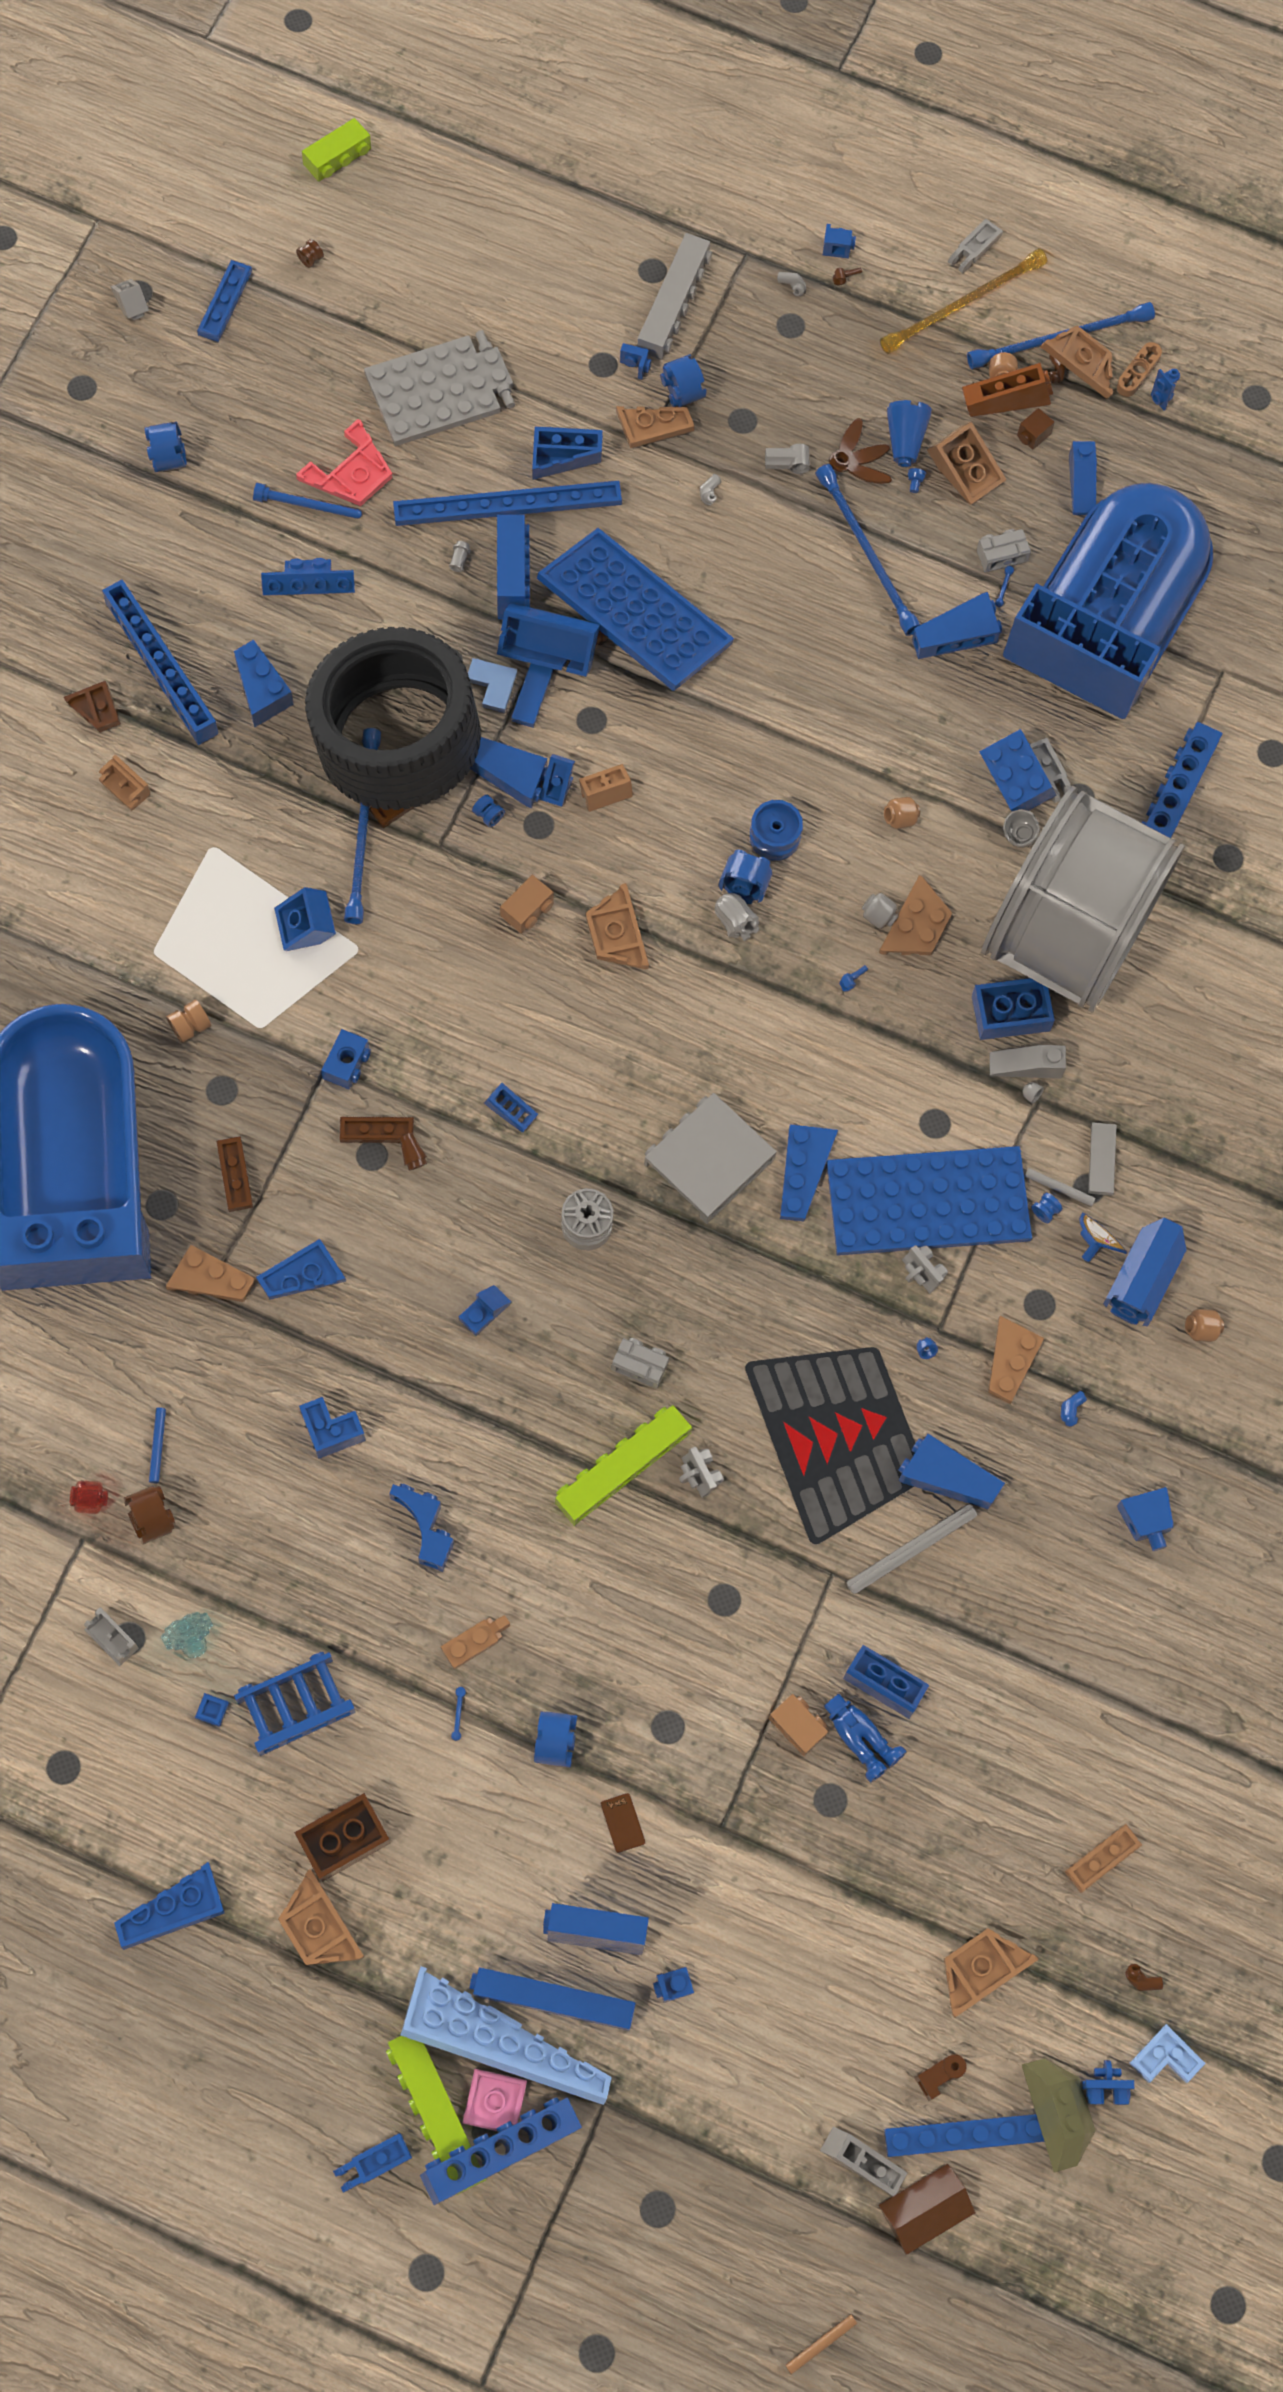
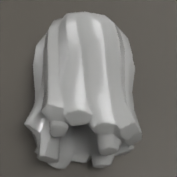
M726 893L715 903V914L725 926L728 937L739 938L741 936L743 941H747L751 937L750 934L759 931V917L748 907L740 895Z

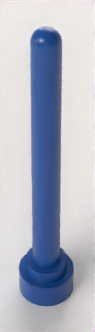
M256 483L254 488L253 501L263 503V501L270 499L356 519L362 516V512L358 509L272 491L269 487H266V484Z

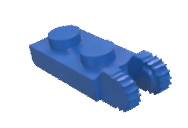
M401 2133L357 2155L352 2158L351 2162L333 2172L335 2177L346 2174L354 2167L356 2168L360 2177L344 2183L341 2186L344 2193L412 2159V2156Z

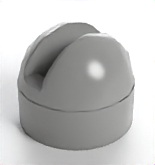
M1031 1082L1023 1087L1022 1093L1026 1100L1034 1104L1042 1095L1044 1088L1037 1083Z

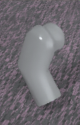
M713 474L700 486L701 501L706 505L713 504L717 498L714 494V489L721 483V479L716 474Z

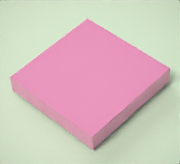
M475 2069L462 2123L497 2131L496 2128L511 2121L512 2125L517 2124L527 2080Z

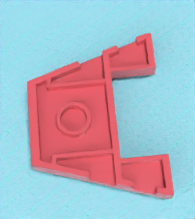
M357 419L344 431L345 437L358 447L355 452L329 475H326L310 461L296 474V477L300 482L361 507L392 479V472L380 452L374 446L370 435L365 431L361 420Z

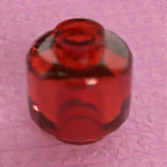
M81 1480L75 1486H71L69 1503L70 1506L74 1507L76 1513L98 1514L102 1506H107L108 1491H103L101 1482Z

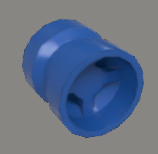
M488 794L482 796L472 808V812L476 816L482 817L483 822L489 828L495 826L505 814V810L501 806L495 805L494 799Z

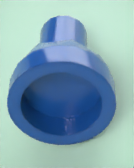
M918 468L908 470V480L911 481V493L919 492V485L926 476L924 470Z

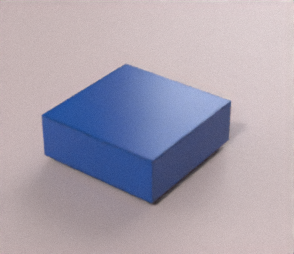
M204 1693L195 1719L220 1727L229 1702Z

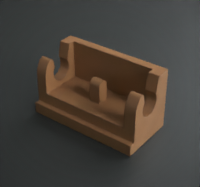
M116 754L99 771L102 774L99 781L131 811L151 795L148 784Z
M623 764L579 779L581 794L586 799V806L589 812L633 797L631 779Z

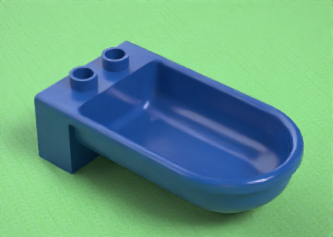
M1153 483L1129 485L1101 500L1089 511L1044 586L1036 583L1014 619L1003 657L1114 716L1125 719L1211 571L1213 546L1207 522L1199 508L1181 492Z
M53 1004L27 1011L11 1021L0 1032V1288L2 1291L150 1279V1237L141 1211L135 1071L128 1043L111 1021L101 1014L82 1006Z

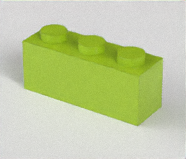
M353 118L303 149V165L318 182L324 178H329L334 172L348 166L353 160L367 154L371 150L370 134Z

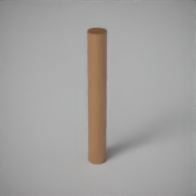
M849 2315L788 2362L785 2367L792 2375L857 2324L853 2316Z

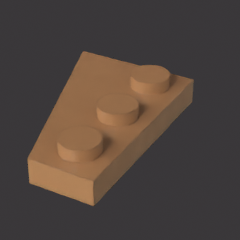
M616 406V412L630 448L694 431L695 426L687 407H660L659 409L637 407V409H624V406Z
M190 1245L165 1287L167 1290H181L198 1295L199 1293L211 1295L215 1298L244 1302L253 1288L256 1279Z
M999 1316L988 1393L1011 1404L1044 1338Z

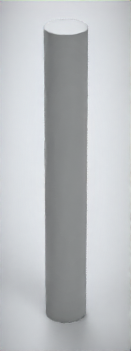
M1028 1168L1025 1177L1092 1207L1096 1199L1033 1169Z

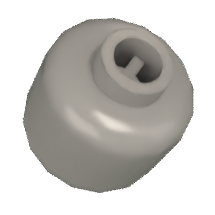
M883 893L872 894L862 906V910H864L863 917L877 928H883L886 924L890 927L898 917L895 913L897 904Z

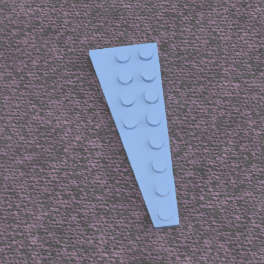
M420 1967L401 2036L593 2102L605 2104L611 2076L585 2061L583 2063L573 2059L567 2054L565 2049L561 2047L556 2049L543 2041V2036L538 2033L534 2036L522 2029L521 2023L490 2005L487 2007L478 2003L471 1997L470 1993L466 1991L461 1993L449 1986V1981L442 1978L439 1980L427 1973V1968Z

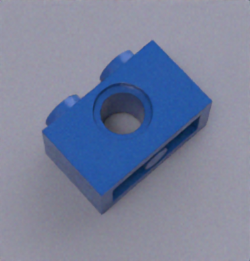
M341 1029L321 1070L322 1078L349 1090L352 1083L356 1084L360 1077L361 1070L359 1069L362 1062L366 1063L371 1054L368 1039ZM345 1057L354 1059L351 1063L342 1062Z

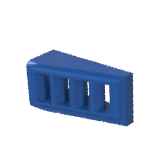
M501 1083L484 1102L493 1112L522 1133L538 1115L504 1083ZM500 1095H503L505 1098L500 1103H498L496 1101L497 1098ZM508 1101H511L512 1104L507 1110L503 1108ZM516 1106L519 1107L520 1110L515 1116L510 1114ZM525 1112L528 1116L521 1123L518 1119Z

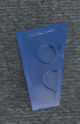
M320 1239L256 1277L269 1300L346 1282L345 1276Z

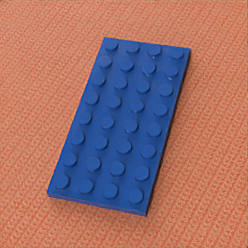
M599 528L595 529L538 572L537 579L587 621L599 624V630L672 691L679 688L733 643L734 638Z
M1020 1146L827 1160L826 1162L837 1256L906 1251L915 1245L918 1248L928 1246L929 1249L1028 1242L1032 1240Z

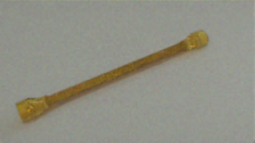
M1041 248L1034 250L1016 267L959 298L957 301L952 302L950 305L906 330L903 329L899 332L889 333L882 337L880 345L886 354L896 351L912 335L976 300L978 297L1021 273H1025L1028 270H1037L1046 265L1047 257L1045 252Z

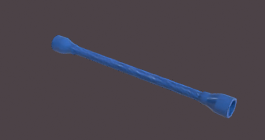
M1147 302L1138 305L1125 314L1079 327L1086 333L1126 322H1146L1155 318V310L1153 304ZM1069 329L1001 347L996 350L977 349L967 352L968 365L972 370L983 367L998 353L1006 352L1013 354L1018 351L1039 347L1046 340H1051L1058 334L1067 332Z
M830 464L821 466L815 472L819 482L834 497L872 564L873 569L876 571L878 578H880L882 585H884L887 594L897 609L896 612L899 616L903 632L906 636L913 635L914 628L920 626V622L902 602L868 539L864 535L863 530L856 521L854 514L840 491V487L837 484V476Z
M375 728L364 729L362 735L363 747L378 750L381 742V731ZM361 802L352 893L350 894V900L345 908L344 915L346 923L355 925L363 923L364 916L361 902L362 895L360 893L369 807L362 805Z

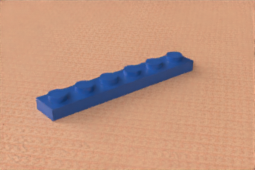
M1036 2114L884 2129L887 2157L1045 2142Z

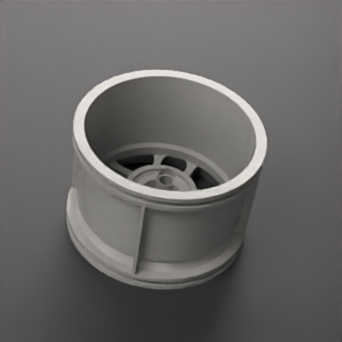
M1071 786L1050 816L1018 872L991 925L981 953L985 956L989 952L992 953L991 959L1002 962L1078 1003V1006L1082 1008L1085 1005L1090 1006L1088 1011L1093 1013L1146 923L1186 845L1182 843L1179 846L1174 845L1175 839L1161 834L1095 799L1084 791L1078 794V788Z

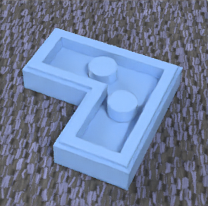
M472 658L468 671L470 683L487 687L482 707L505 713L517 676V669Z
M1166 2024L1129 2064L1148 2083L1166 2065L1185 2083H1188L1206 2063Z

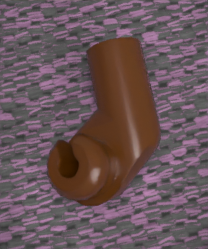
M1049 355V359L1055 367V371L1049 372L1050 382L1060 383L1064 379L1066 367Z
M1130 1964L1125 1972L1126 1978L1137 1990H1163L1161 1976L1147 1977L1140 1970L1141 1967L1138 1964Z

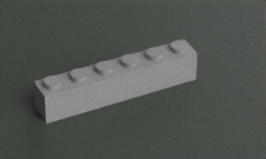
M685 233L638 337L637 347L648 349V355L663 359L665 352L670 351L673 343L672 336L673 334L677 335L680 329L681 316H686L689 307L687 303L689 299H693L697 289L695 285L697 281L701 282L703 278L704 265L710 263L712 257L710 241Z

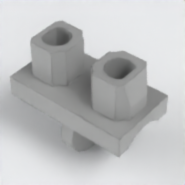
M915 1245L902 1259L906 1264L905 1268L910 1273L905 1279L908 1283L916 1280L930 1294L944 1280L948 1270L943 1264H938L935 1267L931 1264L929 1260H931L933 1254L928 1246L918 1248Z
M693 1447L681 1458L684 1463L681 1466L684 1474L679 1477V1480L682 1484L689 1482L691 1488H697L703 1498L720 1485L724 1478L718 1469L709 1472L706 1465L713 1461L709 1449L698 1450L697 1447Z

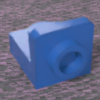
M623 343L620 350V363L628 367H638V379L642 380L644 373H649L651 359H648L649 350Z
M687 1967L656 1975L657 1982L653 1983L656 1997H662L663 2003L694 1994Z

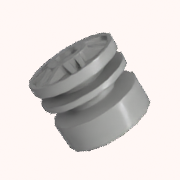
M585 1188L577 1190L567 1197L562 1207L561 1229L564 1238L570 1245L580 1250L589 1251L601 1247L608 1241L612 1233L614 1211L610 1200L605 1194L595 1189ZM587 1213H591L588 1219L584 1218Z

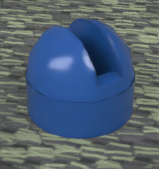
M925 1337V1339L919 1340L917 1343V1352L922 1359H930L938 1352V1347L931 1338Z

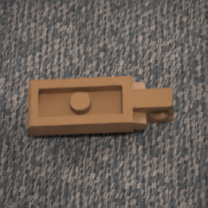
M505 1615L495 1621H492L490 1617L441 1646V1649L455 1670L497 1644L498 1640L503 1638L500 1632L510 1627V1622Z

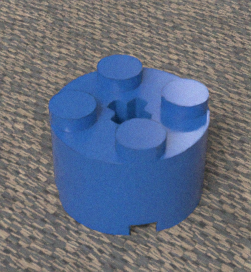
M691 354L665 363L663 366L664 373L660 374L663 386H667L670 392L669 400L673 407H682L706 397V388L702 390L701 383L705 382L703 374L695 358L691 359Z
M177 421L144 428L146 439L150 441L147 453L149 460H152L155 472L186 467L185 446L180 437L182 433Z
M735 850L734 854L728 857L718 884L720 890L722 891L724 888L728 893L740 895L746 904H752L755 900H758V903L761 902L772 877L770 861L765 857L747 854L743 850Z
M547 1711L540 1712L534 1754L535 1763L571 1768L573 1752H569V1750L574 1751L576 1737L571 1730L576 1731L577 1715Z

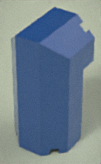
M1165 1217L1142 1227L1103 1303L1106 1308L1108 1304L1112 1306L1110 1312L1113 1315L1134 1325H1137L1139 1321H1143L1142 1326L1148 1327L1187 1250L1183 1227Z

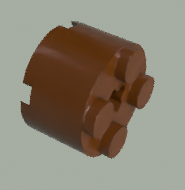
M150 1486L123 1498L125 1506L129 1505L131 1509L128 1516L137 1537L141 1538L142 1545L168 1535L175 1529L173 1524L175 1519L170 1509L165 1510L163 1502L165 1497L160 1486Z

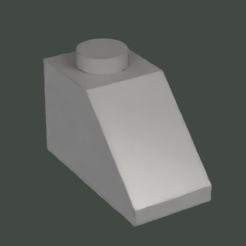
M129 279L111 286V290L124 316L127 318H132V320L139 319L144 316V312L149 311L141 287L134 280Z

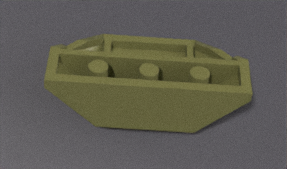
M1045 2058L1022 2064L1054 2173L1078 2166L1096 2131L1080 2078Z

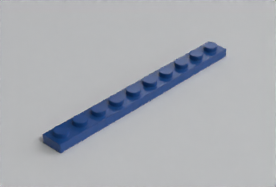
M619 481L393 501L396 526L497 517V515H520L622 505Z

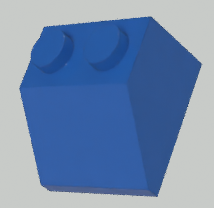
M304 887L274 907L284 951L319 945L336 934L326 891Z

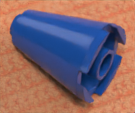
M911 400L891 402L889 407L887 406L893 460L898 463V466L910 467L917 460L932 408L925 403L918 402V406L911 405Z

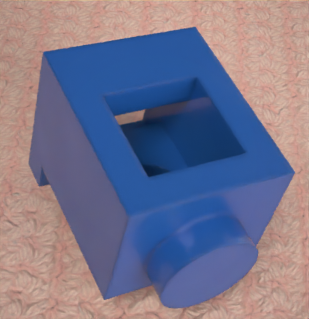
M826 224L823 256L849 259L850 250H854L856 236H852V230L831 228V224Z

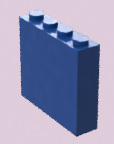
M552 1903L551 1910H545L543 1934L548 1935L549 1942L642 1955L645 1947L649 1917Z

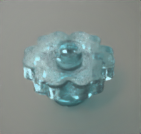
M195 1612L187 1614L181 1620H176L164 1629L165 1633L161 1635V1639L167 1650L172 1648L175 1651L181 1649L188 1658H196L207 1650L205 1636L210 1633L209 1629L213 1627V1623L207 1613L200 1614Z

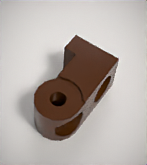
M950 2055L914 2078L927 2100L931 2101L941 2094L937 2087L948 2080H956L962 2077L966 2072L967 2065L961 2056Z

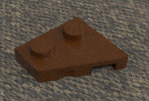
M106 681L64 696L66 703L99 733L121 724Z

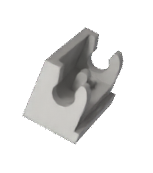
M100 1607L95 1612L96 1616L91 1621L87 1620L84 1626L86 1628L84 1630L121 1666L139 1648Z

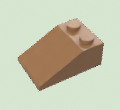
M972 421L960 426L927 449L940 472L970 505L1006 481L1005 476Z

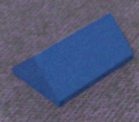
M862 1645L843 1677L845 1681L908 1719L914 1713L929 1687V1684L865 1645Z

